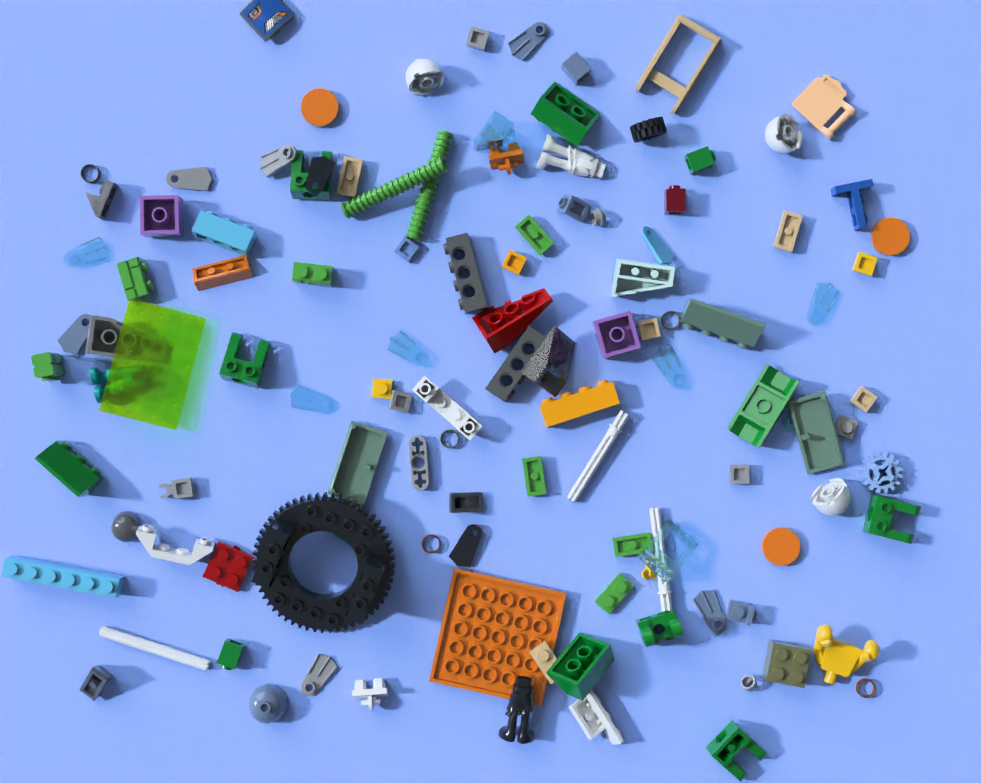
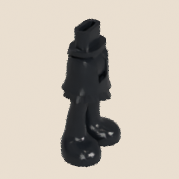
M517 676L516 683L513 685L509 703L506 707L507 712L505 713L509 717L507 726L501 727L498 736L505 741H515L517 717L521 715L517 742L527 744L534 741V732L529 729L530 713H532L534 708V687L531 677Z

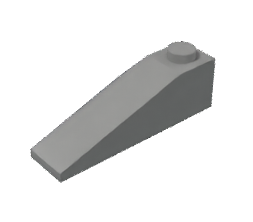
M92 315L87 334L85 354L165 364L168 345L113 318Z

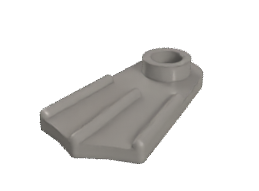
M288 144L261 155L260 169L265 173L266 177L270 178L294 161L297 156L296 147Z
M207 167L172 170L166 175V182L172 188L208 191L212 181ZM174 176L178 177L176 183L172 182V177Z
M317 654L301 684V690L305 695H315L337 669L338 666L331 656ZM311 684L313 690H307L306 685Z

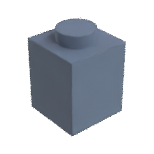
M577 51L564 61L561 69L575 85L579 82L583 84L590 78L589 74L592 68Z

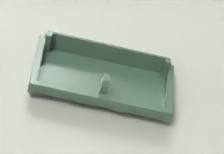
M822 390L791 399L788 405L806 473L811 474L844 465L845 460L826 391Z
M351 421L327 494L332 495V493H335L336 497L342 494L345 500L349 496L351 502L358 500V504L365 505L388 432Z

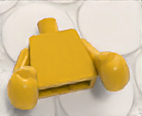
M824 624L816 631L813 652L818 666L827 671L824 681L835 685L838 675L848 677L866 662L877 659L880 653V646L875 640H868L862 650L856 646L833 639L831 626Z

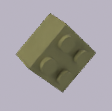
M769 639L762 677L769 682L804 688L811 649L807 646Z

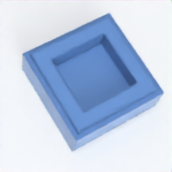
M405 236L394 252L410 263L421 247Z

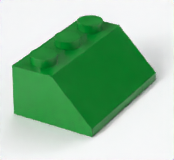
M554 81L539 98L531 115L537 121L551 128L553 132L564 137L569 143L578 147L601 113Z
M65 440L55 441L34 458L78 498L90 495L104 479L100 475L102 472L95 466L91 467L86 462V457L80 453H75L72 450L73 446Z
M579 632L548 669L547 675L567 695L583 701L615 661L611 645Z

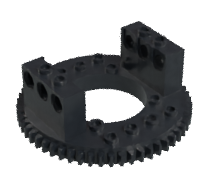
M316 492L315 497L309 493L307 499L301 495L300 501L295 497L292 500V504L289 501L285 503L286 508L281 505L279 511L275 510L273 516L268 517L269 523L265 522L263 524L265 529H260L259 533L261 535H258L256 538L258 543L254 544V548L257 550H254L252 555L256 556L253 558L252 563L257 565H254L252 568L255 573L251 582L261 586L259 593L264 592L262 599L269 600L267 606L272 605V611L277 610L279 612L278 617L285 616V622L288 619L291 620L292 626L297 623L299 629L305 626L306 631L309 628H313V632L320 629L321 633H324L325 629H328L329 633H331L334 628L339 632L340 627L347 630L348 625L352 628L355 626V621L358 624H363L369 617L368 613L373 615L374 609H379V603H384L385 599L383 597L388 596L386 590L391 589L389 583H393L394 578L391 576L395 574V570L392 568L396 566V563L391 562L395 560V555L391 554L394 552V548L389 547L392 545V540H386L390 534L383 533L386 527L379 526L382 522L381 519L375 521L376 514L370 516L371 509L369 508L364 511V504L358 507V500L351 503L349 496L346 500H343L342 494L338 498L335 497V493L328 497L327 492H324L322 497L319 492ZM317 531L332 532L344 538L352 546L357 557L358 570L355 579L348 587L333 594H318L306 589L297 581L292 572L290 557L293 546L303 536Z

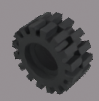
M663 117L650 118L630 126L634 143L650 140L667 132Z

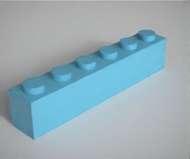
M15 555L5 557L1 576L114 598L122 595L125 576Z

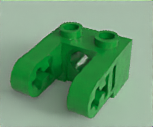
M297 150V156L292 161L290 193L292 199L331 201L332 173L320 194L312 195L306 190L308 173H304V150ZM322 151V156H326L333 161L332 151Z
M232 332L219 375L222 380L259 389L271 341L260 339L252 363L237 359L242 345L243 334Z
M871 494L862 531L912 544L913 534L890 529L894 510L919 516L921 507Z
M673 610L659 612L635 620L645 647L656 645L659 643V640L665 638L666 640H672L684 636L680 621L675 616ZM657 624L663 625V631L660 633L654 632V627Z
M733 720L706 746L711 756L740 782L748 774L732 759L742 747H746L760 761L767 755V752Z

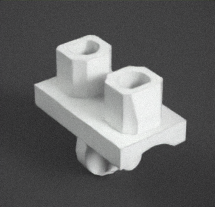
M383 678L373 679L374 689H367L366 680H355L352 697L354 699L368 698V700H361V706L368 705L369 711H373L374 705L380 704V699L373 698L389 696Z

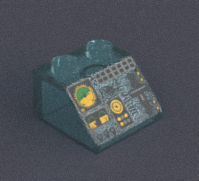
M494 111L474 140L473 150L478 152L488 150L494 146L503 147L505 143L509 144L515 135L514 123L497 111Z

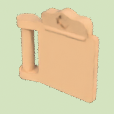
M827 74L821 79L816 77L792 102V106L829 141L834 137V133L850 116L853 117L857 113L851 105L843 100L847 92L841 87L840 82L832 79ZM842 107L844 112L828 129L823 125Z

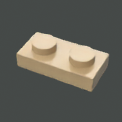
M344 156L337 194L356 198L364 162L363 159Z
M786 210L783 211L772 248L789 253L793 251L803 215Z
M544 641L530 650L529 653L549 683L553 684L554 681L547 675V671L557 660V657L547 642Z

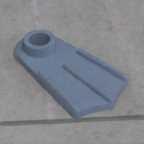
M537 22L510 40L508 46L511 55L524 61L547 36L548 27L546 24ZM542 28L543 32L537 33L536 29Z
M80 315L57 340L63 352L74 355L79 353L87 339L92 315ZM85 319L89 320L88 326L84 324Z
M701 590L693 599V602L711 631L720 633L726 628V621L715 590ZM716 621L721 622V625L718 628L714 626Z

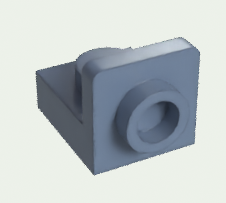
M564 195L558 202L557 212L566 214L576 221L583 223L591 205L573 195Z
M729 600L725 618L751 626L752 621L754 622L756 619L757 611L751 604Z

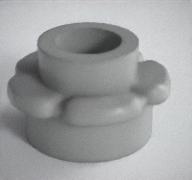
M599 208L590 211V220L593 226H602L606 220L604 211H600Z

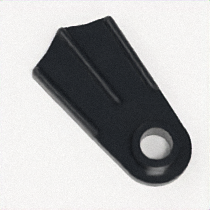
M326 156L312 157L306 181L308 193L317 195L323 191L335 167V162Z
M471 524L467 526L451 551L449 558L456 566H471L482 536V530L478 525ZM470 530H476L477 535L472 536Z

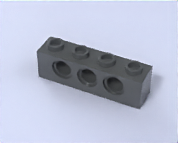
M468 232L445 238L446 243L443 244L445 254H450L451 262H448L450 273H455L456 280L453 281L455 292L459 291L461 299H458L460 311L464 310L465 314L486 309L487 304ZM457 251H463L465 257L462 260H457L454 254ZM462 269H467L470 271V276L462 279L459 276V272ZM471 287L475 290V294L472 297H466L464 290Z
M528 326L485 389L503 402L506 399L510 401L516 392L513 390L517 383L521 385L526 378L524 372L527 368H533L537 362L535 357L538 352L543 353L549 345L546 343L548 338L531 326ZM526 344L533 345V354L528 355L524 352L523 348ZM521 360L523 368L515 370L512 366L513 361ZM503 376H511L513 382L510 386L502 384L501 379Z

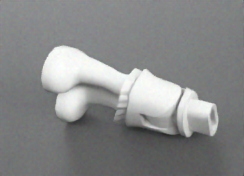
M547 134L542 150L568 157V160L542 151L537 163V169L541 170L547 165L563 168L568 173H572V175L602 178L606 166L605 163L599 162L598 158L595 159L576 147L573 149L570 145L568 148L561 146L554 141L552 135Z

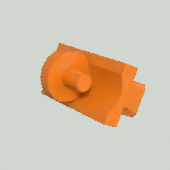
M517 142L508 144V151L502 153L500 146L491 147L490 155H488L490 169L499 168V171L507 170V175H511V169L518 168L517 164L524 163L523 149H520Z

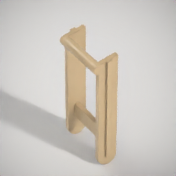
M679 14L638 80L635 92H639L646 79L650 80L679 98L670 112L674 115L675 111L680 109L722 39L684 15ZM681 23L713 42L686 88L654 69L655 64Z

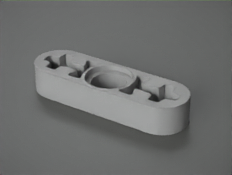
M415 435L409 441L412 486L416 490L422 491L429 485L427 443L423 436ZM416 438H419L421 442L423 441V445L420 446V452L424 451V455L416 454L413 456V451L417 452L416 446L412 445ZM421 457L424 459L425 464L422 468L414 466L415 458ZM426 470V474L422 473V479L426 480V483L419 487V484H415V480H418V474L414 475V471Z

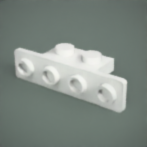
M593 690L589 692L583 701L578 699L569 706V709L589 740L604 731L612 745L624 742L621 732L614 726L610 714L604 710L600 698L595 695Z

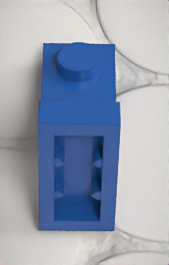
M873 179L838 185L830 189L832 197L847 194L854 231L867 227L868 217L866 212H863L862 207L864 205V198L859 191L873 187Z

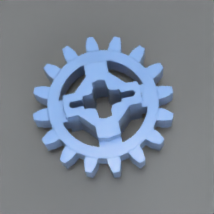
M874 452V457L868 455L869 461H862L865 467L859 468V470L863 471V474L859 477L865 478L862 484H869L868 490L871 491L875 488V493H880L881 490L883 493H888V488L895 490L893 485H899L900 482L897 479L903 478V475L899 474V471L903 470V468L897 467L900 461H893L894 455L887 457V452H882L881 456L879 452ZM877 460H883L878 465L874 464V462ZM879 469H882L883 476H880ZM882 481H888V483L884 485H879Z

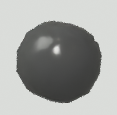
M124 511L114 517L111 530L116 539L122 542H130L137 538L136 531L139 525L141 526V523L138 520L137 514Z

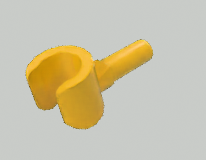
M645 553L646 565L642 571V577L648 581L650 578L655 580L657 573L651 569L650 553Z

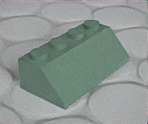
M693 298L686 301L680 318V323L683 324L682 327L693 331L696 328L701 330V334L712 337L713 334L718 336V340L730 343V341L737 343V347L748 350V347L752 348L755 346L765 327L764 323Z

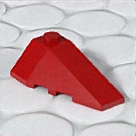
M543 288L523 295L520 300L514 302L511 300L506 301L503 306L497 308L495 306L488 307L472 317L495 354L510 345L553 302V299Z

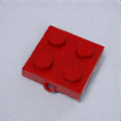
M218 541L202 577L215 582L217 585H221V587L225 586L238 592L254 556L241 551V548L234 545L232 547Z

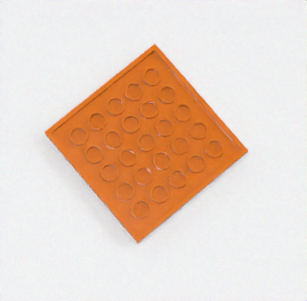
M454 568L429 681L510 699L517 676H527L532 678L534 705L542 707L547 678L529 651L546 641L554 652L567 593Z

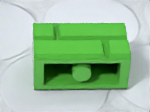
M135 257L116 263L127 301H135L153 295L151 290H154L152 280L147 277L146 272L149 271L145 260L143 261L142 258Z
M294 262L292 281L294 283L333 287V266Z
M46 352L31 356L32 365L35 366L33 368L34 377L42 378V382L59 381V377L65 375L61 354Z

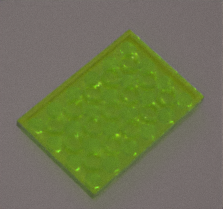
M129 298L99 411L176 430L206 319Z

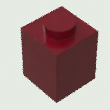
M679 185L669 186V189L664 191V214H684L686 212V188H681Z

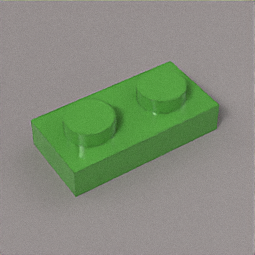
M527 215L515 226V229L539 256L554 244L552 239L530 215Z
M541 456L522 458L527 497L547 494Z
M651 532L612 537L615 557L653 552Z
M619 572L594 602L610 614L634 585Z

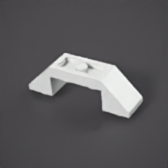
M425 375L412 389L413 392L450 422L468 440H471L482 428L479 422Z
M139 525L136 531L137 537L150 557L185 565H191L213 552L215 542H211L212 540L209 538H196L193 552H189L188 549H174L163 543L156 545L155 541L158 530L154 529L151 525Z

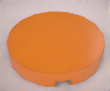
M323 88L313 89L303 97L301 113L309 124L316 127H326L332 124L338 116L339 103L335 95L329 90Z
M884 218L872 228L871 244L882 255H897L904 251L909 244V229L898 218Z
M777 527L768 531L763 537L761 544L765 558L771 563L780 566L788 565L795 561L801 548L797 535L790 529Z

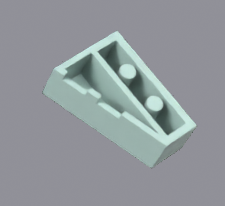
M616 258L610 296L617 297L672 287L675 267Z

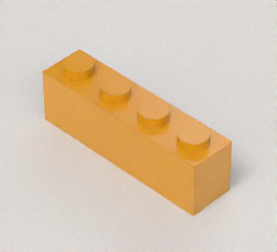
M606 379L597 382V387L591 389L588 385L578 388L579 392L572 394L571 391L560 394L561 398L553 400V397L542 400L543 404L539 405L545 426L549 427L620 404L613 381L608 383Z

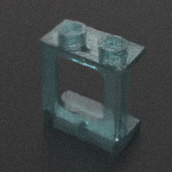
M670 519L662 523L663 527L649 545L637 556L640 561L665 582L674 578L699 545L695 542V538L692 535L682 531L680 525ZM669 532L687 546L676 561L671 560L659 549L660 543Z

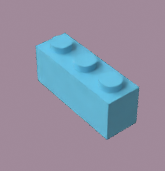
M200 211L192 228L195 238L248 257L256 239L255 231L252 227L245 224L242 226L238 225L230 218L223 219L217 217L218 215L211 211Z

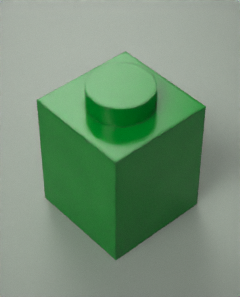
M708 146L687 153L684 156L690 175L711 168L716 160L713 150H709Z
M229 638L226 639L217 663L221 664L223 669L235 670L239 665L246 644Z

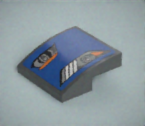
M252 0L239 14L265 42L278 34L280 28L295 18V13L282 0Z

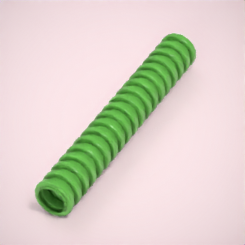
M445 130L437 131L438 136L435 137V147L432 148L433 153H430L431 159L428 162L432 163V160H438V157L443 158L444 161L447 160L445 156L448 155L447 150H450L449 144L452 143L451 139L454 137L452 133ZM439 175L435 179L432 177L431 181L426 180V183H421L423 186L419 189L421 192L418 193L419 198L416 199L417 204L414 205L415 210L412 211L414 215L411 216L412 221L409 222L410 227H407L408 233L405 234L409 239L415 241L422 240L421 235L424 234L422 232L425 229L424 224H427L426 218H429L428 212L431 211L429 208L432 207L433 204L431 202L434 201L433 195H436L435 190L438 189L436 185L440 182L438 179L441 176Z
M438 157V160L434 159L432 163L427 162L426 166L423 164L421 168L417 167L415 171L411 170V173L406 172L404 176L400 175V178L396 177L394 181L389 180V183L385 182L383 186L374 187L373 191L368 190V193L364 192L362 196L358 195L357 198L353 197L351 201L347 200L346 203H341L342 212L345 217L350 219L351 215L356 216V213L360 214L362 210L367 211V208L371 209L373 205L382 204L383 200L388 201V198L392 199L394 195L399 196V193L403 194L405 190L409 191L410 188H415V185L420 186V183L424 184L426 180L431 181L432 177L435 179L437 175L441 176L443 172L447 173V166L443 158Z

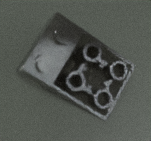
M554 325L521 373L556 398L567 382L575 342Z

